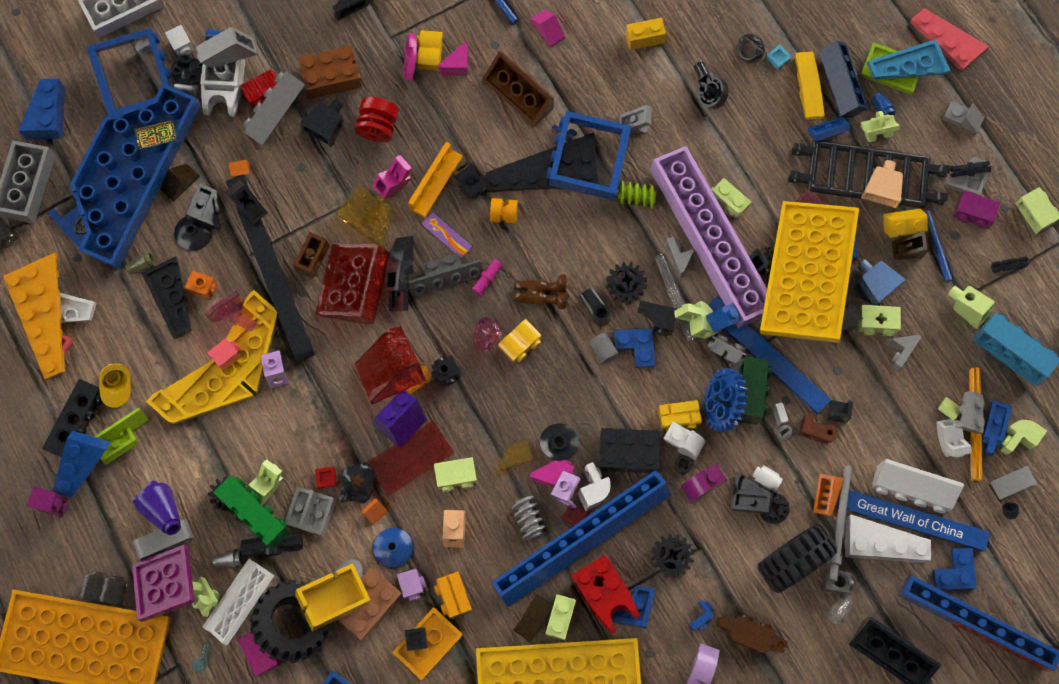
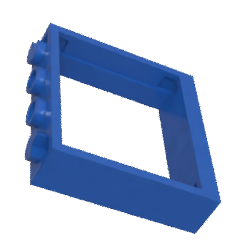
M151 28L86 47L108 116L121 114L122 111L135 106L140 107L155 98L116 109L99 55L101 51L148 38L162 83L174 88V85H171L169 78H172L168 67L165 68L163 62L166 61L165 54L158 46L161 43L157 32L154 33Z
M566 111L565 117H561L559 128H562L561 134L557 133L555 144L558 145L557 151L553 150L550 160L554 162L553 167H549L546 178H550L549 185L614 201L631 126ZM569 123L621 135L609 187L557 175Z

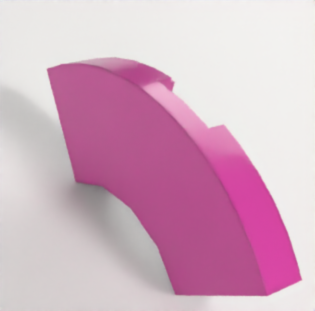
M409 33L404 48L403 75L406 80L412 81L416 62L417 40L414 33Z

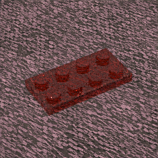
M433 420L418 429L401 448L395 444L367 463L373 468L375 476L389 496L433 468L435 463H441L455 453Z

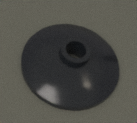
M186 217L177 223L174 230V237L178 245L189 251H196L205 247L212 236V228ZM194 228V232H188L189 229Z
M552 424L541 434V450L552 460H567L578 449V435L573 428L566 424ZM557 442H561L563 445L561 447H557L555 444Z

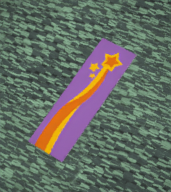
M433 212L422 223L424 227L453 252L458 253L460 258L472 247L471 244Z

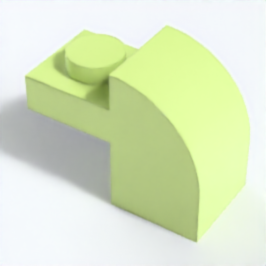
M700 301L694 305L684 304L681 308L674 311L675 318L689 321L691 336L707 339L718 333L713 332L706 315L712 313L713 310L705 302Z
M1031 420L1017 421L1007 427L1006 433L1008 435L1001 443L1003 447L1000 451L1008 455L1013 452L1019 442L1031 450L1039 444L1047 430Z
M266 459L261 465L258 476L248 484L247 491L253 490L260 497L258 502L263 505L279 487L283 479L281 477L282 470Z

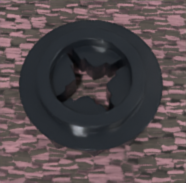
M775 492L772 493L774 495L772 503L774 505H781L777 509V515L773 510L771 514L759 513L761 518L770 524L783 522L790 512L789 502L783 495Z

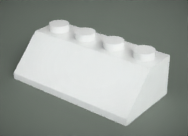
M885 459L877 465L871 488L876 489L877 493L888 495L889 493L895 495V498L898 500L907 501L908 499L914 501V504L917 506H929L938 513H945L954 508L964 483Z

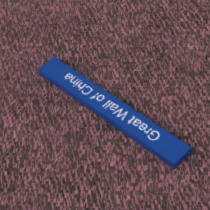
M849 490L846 511L976 550L986 551L989 531ZM840 493L835 505L836 508H839Z

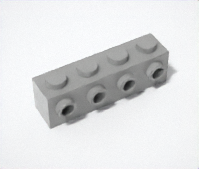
M284 71V73L280 72L274 80L277 82L275 86L267 89L264 94L266 98L263 103L259 102L253 110L255 112L254 116L251 119L248 117L243 124V132L261 145L264 144L305 85L287 71Z

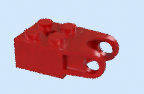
M606 555L571 575L575 586L593 614L612 635L616 633L612 623V616L615 612L625 610L636 620L640 618L628 588ZM603 582V586L599 587L597 583Z

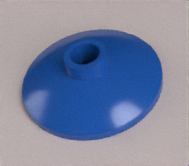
M399 528L383 530L378 534L373 544V552L376 559L382 565L391 568L405 564L413 551L410 536ZM391 543L396 544L394 550L389 549Z

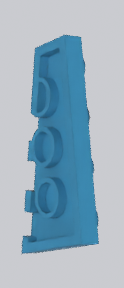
M937 40L867 62L873 80L946 75L950 73V68Z

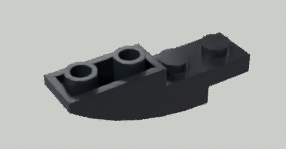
M413 236L396 238L388 257L384 278V292L389 293V312L408 311V274H413Z

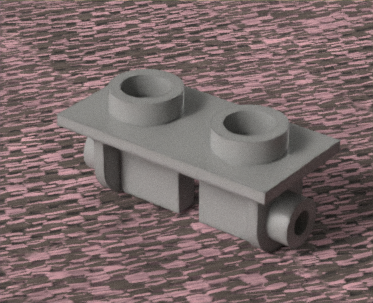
M720 333L718 336L713 335L712 338L715 341L711 340L707 346L711 348L710 351L722 356L726 350L728 354L725 358L736 365L738 363L741 365L744 360L742 355L747 356L748 354L745 351L746 347L739 343L734 345L728 342L729 338Z

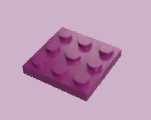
M186 545L132 565L138 621L144 622L195 602L189 549Z

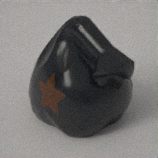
M363 462L341 470L339 479L344 487L341 490V496H339L341 503L349 501L366 503L371 497L375 480L374 470L370 464Z

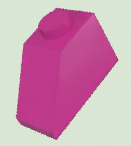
M555 460L532 472L530 480L555 487L561 473L565 471L573 474L575 466H572V463L567 460L560 462Z

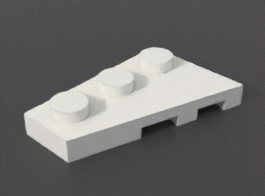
M60 293L61 323L92 321L96 302Z

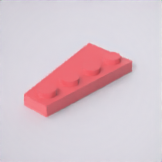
M925 8L910 21L929 41L937 40L942 53L961 72L989 47Z

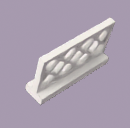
M248 559L203 625V628L211 632L221 643L227 646L274 575L251 559Z

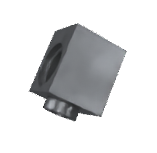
M830 569L824 571L821 591L846 595L853 590L854 579L851 578L852 573L838 571V577L843 581V585L840 588L835 585L834 581L829 580Z

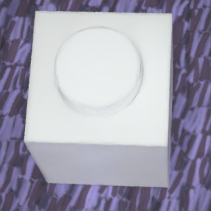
M182 25L165 32L178 58L184 54L189 55L194 51Z

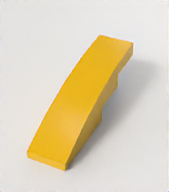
M795 53L794 59L798 70L797 79L800 87L799 96L805 119H823L825 116L814 53Z

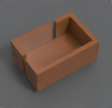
M352 45L319 52L317 57H315V54L298 57L308 99L362 87Z

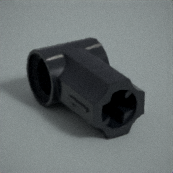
M588 288L583 291L579 298L593 317L594 323L598 326L607 325L610 321L609 308L602 302L594 288ZM602 312L607 316L605 318H598L596 315Z

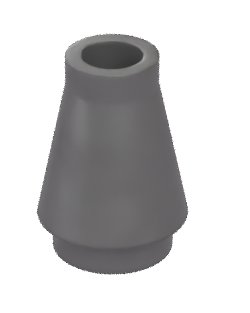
M237 549L213 557L215 568L239 569L240 566L244 565L245 561L241 550Z

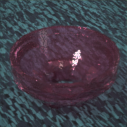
M488 316L482 317L478 321L473 334V343L477 350L489 351L499 343L501 330L497 321Z

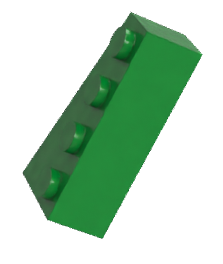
M230 475L213 493L273 550L290 533L286 529L288 525L281 518L277 520L273 517L274 511L267 504L262 506L258 502L260 497L253 490L248 492L244 488L246 484L239 477L235 479Z

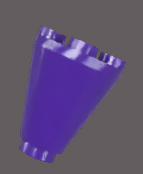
M151 481L145 489L133 498L136 511L163 533L171 536L179 532L181 529L180 518L170 486L165 483Z

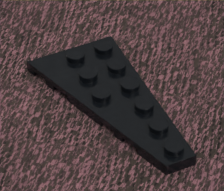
M594 132L564 143L557 175L598 184ZM558 146L486 172L487 192L562 189L550 186V178H546L548 168H552L554 163L550 161L553 150L557 151Z

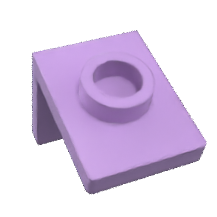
M280 351L261 355L264 375L270 388L288 384L289 381L284 372ZM275 378H282L279 382L272 381Z
M563 471L551 495L559 502L576 509L577 506L570 498L580 478Z

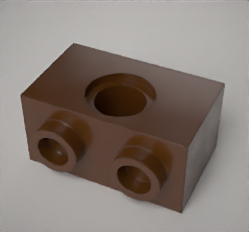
M309 232L293 264L296 272L314 279L330 247L327 239Z

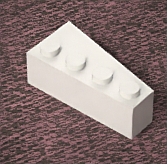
M854 515L846 517L845 557L926 563L931 560V540Z

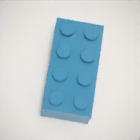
M994 313L984 322L972 338L973 342L1034 386L1047 379L1059 363V357H1057L1054 351L1043 347L1040 341L1029 337L1022 328L1011 324L1002 314Z

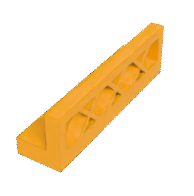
M445 142L408 202L410 211L425 219L452 178L451 172L457 169L463 160V155L453 151L450 143Z

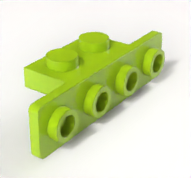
M140 408L135 409L94 436L111 441L107 450L100 458L105 465L139 444L133 430L149 420Z

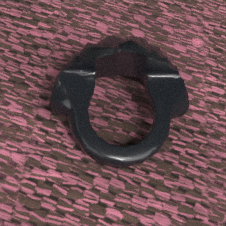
M745 34L739 39L738 55L742 60L751 62L756 58L762 59L765 45H763L764 43L757 35ZM751 40L758 45V48L752 57H745L741 52L742 47Z

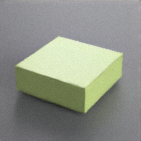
M945 397L938 410L950 419L955 420L960 413V406L948 397Z

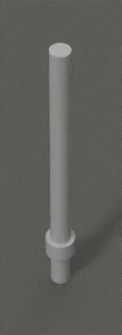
M847 465L844 466L843 483L834 537L837 554L829 560V565H831L830 581H837L838 569L842 563L840 554L852 467Z

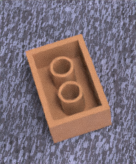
M373 567L361 578L370 598L369 605L338 619L361 641H364L403 597V594Z

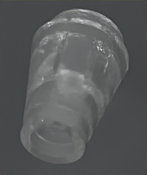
M844 595V597L828 609L827 618L836 625L844 623L855 603L850 596Z

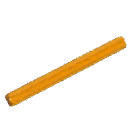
M973 367L969 370V391L981 394V369ZM970 432L972 453H970L971 481L980 482L983 480L982 433Z

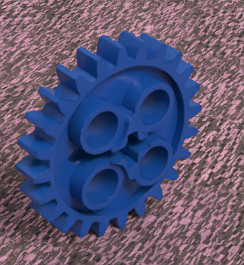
M721 368V371L717 370L716 375H712L713 380L708 381L710 386L705 387L707 394L703 395L706 398L703 405H706L703 412L707 414L704 419H708L707 425H711L710 428L715 429V431L728 432L733 430V426H738L737 420H742L741 413L745 414L743 406H747V404L744 402V399L748 398V396L745 395L747 388L743 386L746 381L742 380L743 375H740L739 371H735V369Z

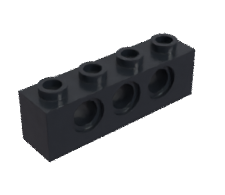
M81 379L77 381L42 447L43 450L62 458L66 443L63 442V437L67 434L70 435L72 431L86 434V427L93 421L96 408L103 402L100 397L99 387ZM88 399V404L85 407H81L82 402ZM79 417L78 423L72 425L73 419Z

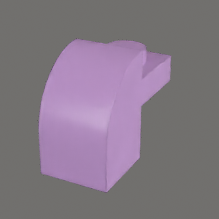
M700 643L686 684H711L720 650Z

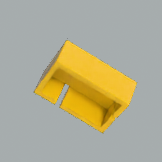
M353 563L335 572V580H333V573H330L296 589L295 596L302 611L306 610L305 617L312 632L369 605L370 598Z

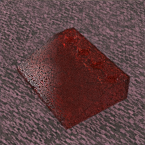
M333 244L315 315L354 323L374 324L390 252L378 244Z
M401 326L393 327L383 333L354 363L371 405L426 382L421 366Z

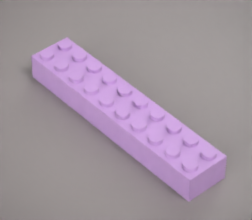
M687 146L654 159L649 169L725 306L734 303L735 308L738 310L741 321L735 323L737 328L739 329L761 319L767 288Z

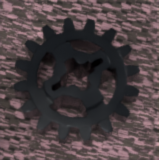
M622 262V267L616 264L615 271L610 269L609 274L611 276H607L606 279L609 282L606 284V288H611L609 295L615 294L614 300L621 298V303H624L625 299H628V302L631 303L632 298L638 301V294L643 296L644 291L642 289H647V284H645L647 277H642L645 271L639 272V265L634 268L632 267V262H630L629 266ZM621 273L620 278H616V280H614L615 277ZM625 277L627 282L630 283L629 289L626 283L624 282ZM639 285L638 289L632 292L633 288Z
M668 534V539L662 536L660 538L661 543L658 541L654 543L657 549L652 548L651 552L655 553L651 560H656L653 567L659 566L660 570L658 573L661 574L665 571L666 577L673 573V577L676 578L678 572L683 576L685 574L684 568L690 570L691 567L688 563L694 562L690 558V556L694 555V552L689 551L692 545L685 544L686 538L682 539V541L679 540V534L675 538ZM671 543H676L681 547H674ZM663 547L665 553L664 556L660 558V549ZM669 551L672 554L679 552L675 560L673 558L665 560L670 554ZM685 553L686 559L682 565L681 556ZM664 565H673L675 569L667 568Z

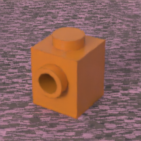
M193 270L185 286L189 293L208 300L211 299L212 295H215L218 288L217 282L213 277Z

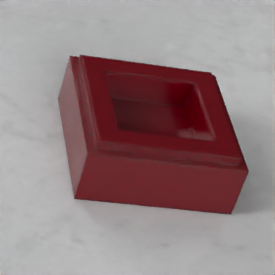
M575 504L577 506L576 509L569 506L561 517L562 520L572 526L585 519L588 511H585V509Z

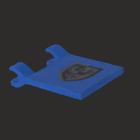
M78 206L63 218L55 209H51L48 214L79 248L87 232Z

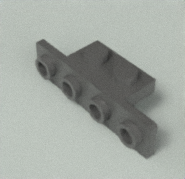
M458 253L423 263L422 267L425 276L408 281L412 297L481 277L480 274L483 271L481 260H476L462 265Z

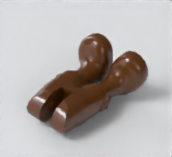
M561 274L558 280L552 283H547L543 279L514 282V290L527 291V293H515L513 301L536 304L537 306L553 303L559 309H566V274ZM554 291L560 293L557 295H546L543 292Z

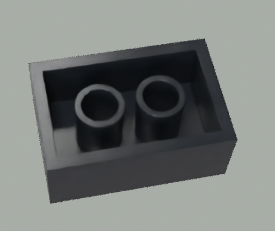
M601 428L600 471L633 473L659 471L660 431Z

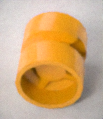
M492 198L490 222L501 223L504 220L507 224H516L518 200L508 199L504 202L503 199Z

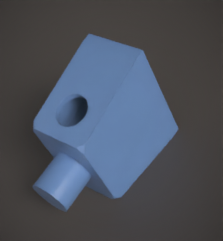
M865 259L857 266L864 274L858 281V284L874 306L881 303L905 281L900 274L883 261H880L873 267Z

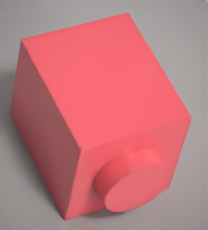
M226 338L207 352L222 371L226 370L241 357L238 353L240 348L234 341L229 342Z

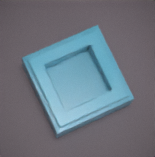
M780 44L766 55V59L777 70L792 58Z

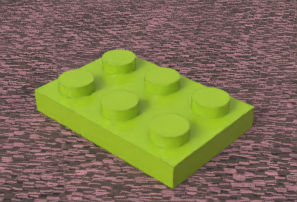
M873 42L860 76L912 95L919 77L873 80L867 62L898 52Z

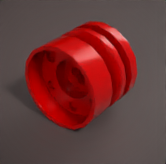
M379 97L363 98L359 108L360 116L357 117V123L354 127L355 133L371 141H391L395 129L394 123L397 121L399 113L398 106L389 100Z

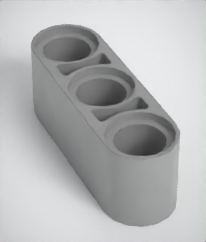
M181 520V529L174 535L169 536L159 529L134 540L133 544L139 561L159 555L193 540L194 537L188 521Z

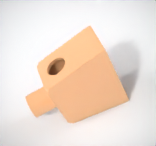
M886 160L883 167L877 166L863 192L862 199L894 208L898 206L901 201L903 174L894 171L896 166L894 161Z
M444 510V547L464 548L466 510Z

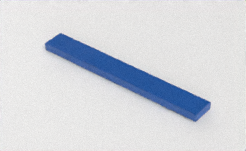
M715 297L708 306L714 312L724 307L725 304ZM733 324L723 329L737 343L746 347L745 350L754 358L768 359V366H771V374L816 414L830 402L831 399L749 325L738 329L736 324Z

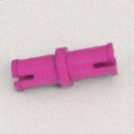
M493 259L486 271H482L480 279L471 289L481 296L488 285L494 282V277L504 265L497 259Z

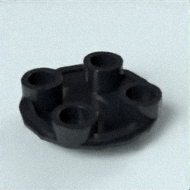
M187 54L181 55L180 59L174 62L171 67V76L180 84H200L203 64L198 59L192 58Z

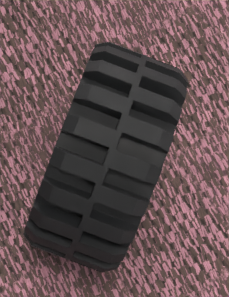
M814 524L757 564L758 570L771 589L776 593H781L837 554V546L822 525Z
M289 580L287 584L282 581L277 583L275 587H269L260 596L253 609L250 620L252 622L250 627L251 634H254L253 641L255 645L259 644V650L263 654L267 652L270 655L268 658L272 660L278 658L282 663H286L287 660H291L292 663L298 662L300 659L305 660L320 648L330 631L329 624L313 632L309 626L307 633L301 638L288 639L278 634L274 629L272 615L278 607L294 605L301 608L295 592L296 589L307 585L305 582L296 584V580Z

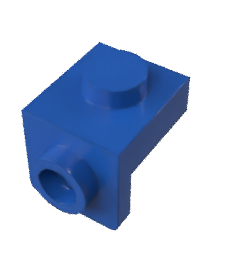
M700 600L697 604L704 614L688 624L692 631L698 629L700 632L709 625L707 621L714 617L712 613L714 611L713 607L708 601L704 602L703 600Z

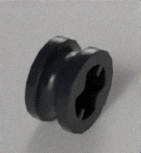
M682 455L676 459L674 466L678 473L687 474L691 470L693 462L690 457ZM680 460L688 462L689 465L686 466L688 469L684 470L683 467L678 466L681 463Z

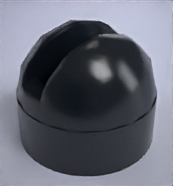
M1013 502L1005 503L1002 506L1003 515L1009 520L1017 518L1019 506Z

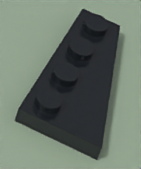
M175 256L142 272V275L172 337L177 339L191 332L192 328L179 262Z

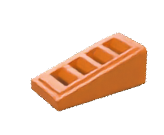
M819 474L813 513L832 516L842 487L843 478ZM824 497H829L828 501H824ZM822 504L827 505V509L821 508Z

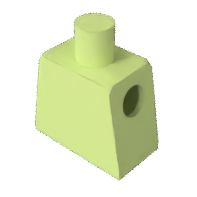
M954 286L948 293L950 297L956 300L953 309L976 329L989 317L995 304L992 299L971 286H968L964 291Z

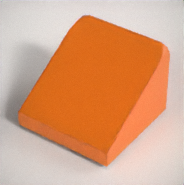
M247 160L230 162L231 176L249 174L250 163Z
M376 498L362 510V513L372 524H375L387 513V510Z

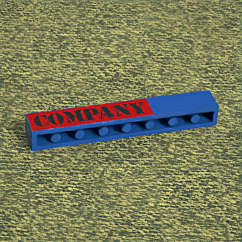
M909 576L905 579L898 594L899 597L1045 672L1056 670L1059 662V650L914 576Z

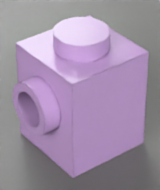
M413 569L397 574L403 598H409V601L420 599V595L424 594L423 588H426L424 577H419L418 570Z

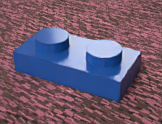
M839 117L809 127L808 133L816 142L824 141L828 137L841 135L849 131L850 123L843 117Z

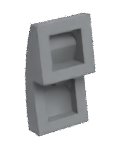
M1026 466L991 481V484L999 500L1033 486L1037 482L1029 467Z

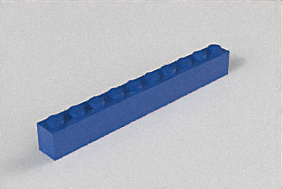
M656 470L491 582L505 605L510 607L671 496L666 481Z

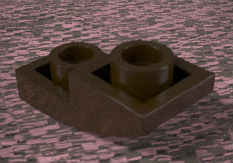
M536 594L513 631L530 642L553 605Z

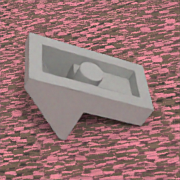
M951 101L943 120L977 134L984 116L973 103L969 108H966Z
M645 105L620 114L619 123L631 126L630 133L645 134L647 133V126L651 125L652 107Z
M674 237L666 239L665 247L678 278H682L694 249L680 253L682 250L679 242H675Z
M912 335L891 339L888 345L897 350L891 360L894 362L891 366L893 370L897 372L902 368L922 336Z

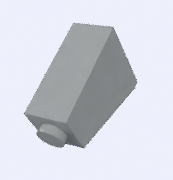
M233 27L196 46L197 57L200 63L211 68L257 55L253 38Z

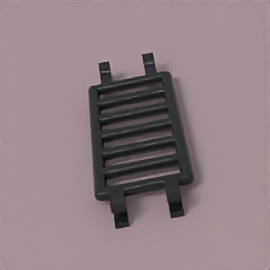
M814 140L812 146L794 143V147H792L791 155L811 156L809 174L791 170L788 182L806 183L807 190L810 192L862 199L863 192L852 190L856 153L867 155L863 192L873 174L874 157L878 156L885 157V161H893V159L904 160L901 201L898 205L925 208L926 201L938 205H944V201H947L948 193L927 191L929 174L946 178L947 174L950 173V165L930 164V157L821 140L817 142ZM819 148L830 149L826 186L815 185ZM838 151L849 152L845 189L833 188ZM911 162L923 163L919 200L908 199Z

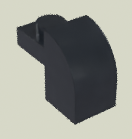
M466 162L451 172L461 189L470 199L486 190L485 187L488 186L485 179L478 176L470 163Z

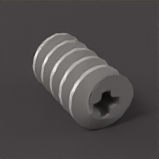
M534 496L517 500L511 507L512 511H518L514 514L515 518H521L517 524L523 526L520 532L526 533L523 536V540H532L546 534L541 533L545 525H538L542 518L535 517L539 510L532 509L537 504L529 502Z

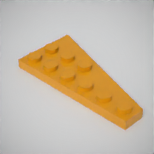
M55 252L3 276L45 380H50L65 373L64 351L61 338L63 337L60 322L62 320L60 290L58 289V254Z

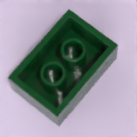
M745 357L740 365L739 374L743 375L742 380L746 381L743 387L747 388L745 395L748 398L744 399V402L747 404V406H743L745 414L741 413L742 420H737V422L757 425L767 414L768 405L764 403L769 394V385H766L771 375V366H768V359Z

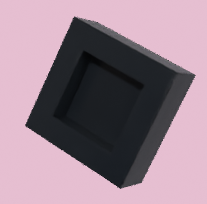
M425 627L405 630L407 651L428 648Z

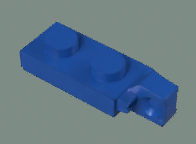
M995 400L991 401L982 435V442L985 443L983 454L991 456L994 454L995 448H999L1004 441L1012 406Z

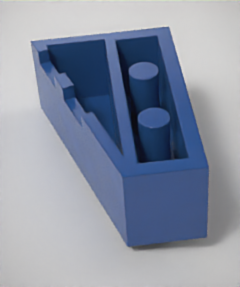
M58 78L39 80L18 130L26 140L63 138L65 87Z
M72 431L65 443L52 492L72 498L105 453L111 441Z

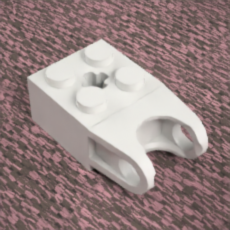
M244 59L213 68L203 64L200 84L204 115H210L214 105L219 102L227 103L230 117L236 115L242 94L240 84H243Z

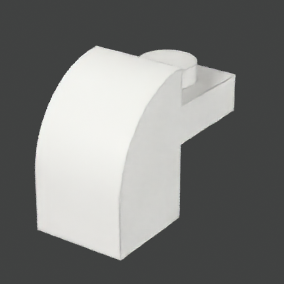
M957 419L936 422L941 449L946 457H963L965 454L972 453L971 445L964 439L963 429L955 427Z
M675 422L671 423L663 438L664 441L677 447V452L690 457L693 461L697 459L705 444V440L693 430L689 431Z
M593 462L587 464L583 470L590 485L580 488L578 492L585 511L601 505L610 491L609 477L601 480V471L598 467H595Z

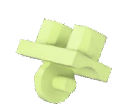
M882 111L876 112L875 118L861 122V128L868 142L876 141L879 134L886 138L893 137L894 132L899 130L900 127L893 115H884Z
M200 577L197 582H193L195 602L192 605L195 609L200 610L202 616L208 617L210 609L217 606L220 595L218 591L210 588L206 578Z

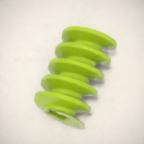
M621 180L618 199L621 200V204L628 200L630 206L635 201L636 207H639L642 202L643 207L646 208L648 203H650V207L653 209L657 189L654 191V186L651 185L647 190L646 184H643L640 189L639 183L632 187L631 182H628L627 186H625L624 181Z

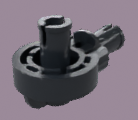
M703 61L697 62V65H694V69L699 76L698 82L700 83H697V91L700 104L710 109L723 107L729 93L727 83L723 79L718 78L716 73L708 72Z

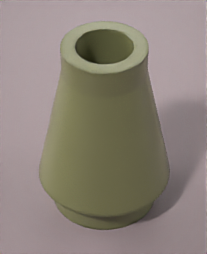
M143 252L127 264L126 269L132 275L153 268L156 262L150 252Z

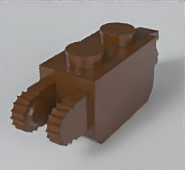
M741 614V617L736 616L735 619L724 615L719 617L716 622L718 627L729 632L728 637L731 642L762 654L769 650L784 653L788 641L776 635V631L771 630V625L760 622V625L752 622L753 618Z

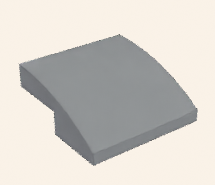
M296 487L285 523L290 527L324 537L337 499L312 490Z

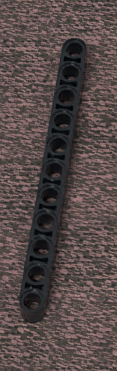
M244 175L226 181L228 189L238 181L243 182L249 188ZM236 207L297 363L315 356L262 219L253 225Z

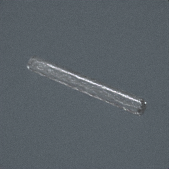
M664 253L659 254L655 260L673 306L679 309L684 305V301L666 255ZM679 319L687 341L695 340L697 337L691 336L689 321Z

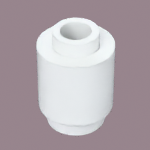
M765 465L761 468L758 466L752 475L755 478V483L768 491L772 490L776 492L783 480L779 477L780 474Z

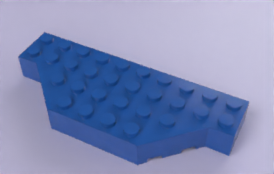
M162 83L154 100L140 107L135 106L122 111L121 114L108 116L103 119L70 183L87 232L78 249L84 255L119 270L201 106L196 97ZM171 125L173 131L171 140L162 142V137L157 133L156 128ZM154 129L155 133H151L147 138L142 139L145 140L143 142H147L143 145L150 144L149 137L153 134L156 135L157 143L142 147L139 132Z

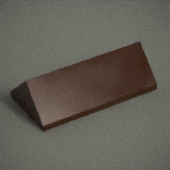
M499 51L482 81L529 123L536 126L554 109V97L503 52Z

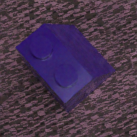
M402 389L379 412L372 425L401 448L427 419L417 399Z

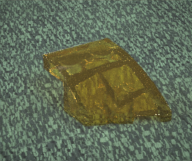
M359 185L335 214L378 245L383 246L385 243L384 239L392 206L378 194L373 197Z

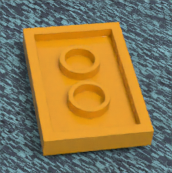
M434 607L414 628L425 627L428 648L407 651L405 638L392 652L421 681L463 636Z

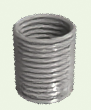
M602 333L589 342L601 364L611 361L619 354L607 333Z

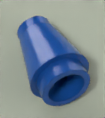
M881 92L872 96L877 112L882 111L884 115H895V106Z

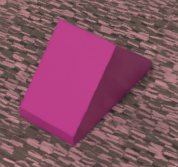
M543 10L530 18L532 24L550 47L565 39L555 14Z
M466 42L438 65L441 75L468 76V45Z

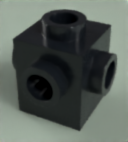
M759 247L752 252L753 254L749 258L758 274L768 275L771 271L774 250L771 247Z
M452 355L447 358H439L431 365L433 372H430L434 382H439L441 387L444 385L450 386L456 382V379L462 377L461 371Z

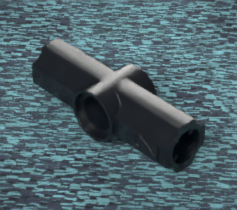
M302 533L288 534L273 550L260 538L241 540L242 557L277 556L283 552L303 550Z

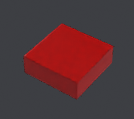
M335 466L315 469L317 489L338 487Z

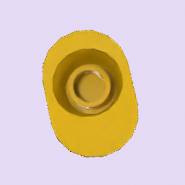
M108 364L99 374L100 397L105 405L117 408L123 406L130 397V373L127 367L122 364Z

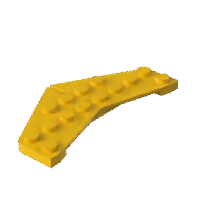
M253 290L246 297L243 308L226 337L229 342L234 341L240 348L238 353L241 357L224 371L212 359L164 390L161 389L152 394L146 402L169 423L178 424L255 397L242 384L245 382L258 394L264 372L261 355L268 354L278 320L276 309Z

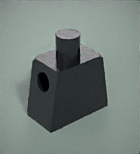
M334 100L329 107L319 103L300 122L303 131L332 147L344 123L343 117L339 113L343 105L337 100Z

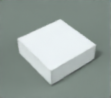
M775 404L772 409L778 426L786 424L788 417L784 404Z

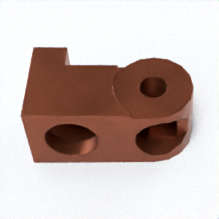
M806 414L803 417L798 435L826 444L831 443L838 437V429L833 424L824 425L813 421L814 416Z

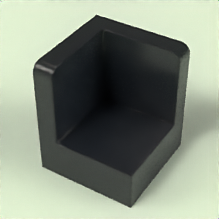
M831 400L829 402L827 420L846 424L851 419L853 400H849L847 403Z

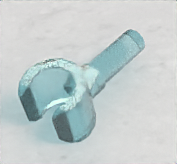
M209 643L204 644L200 659L193 660L192 669L194 671H203L206 668L205 658Z

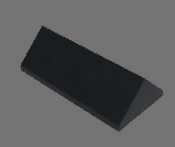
M873 617L864 619L849 643L850 646L906 684H926L941 667L940 663Z

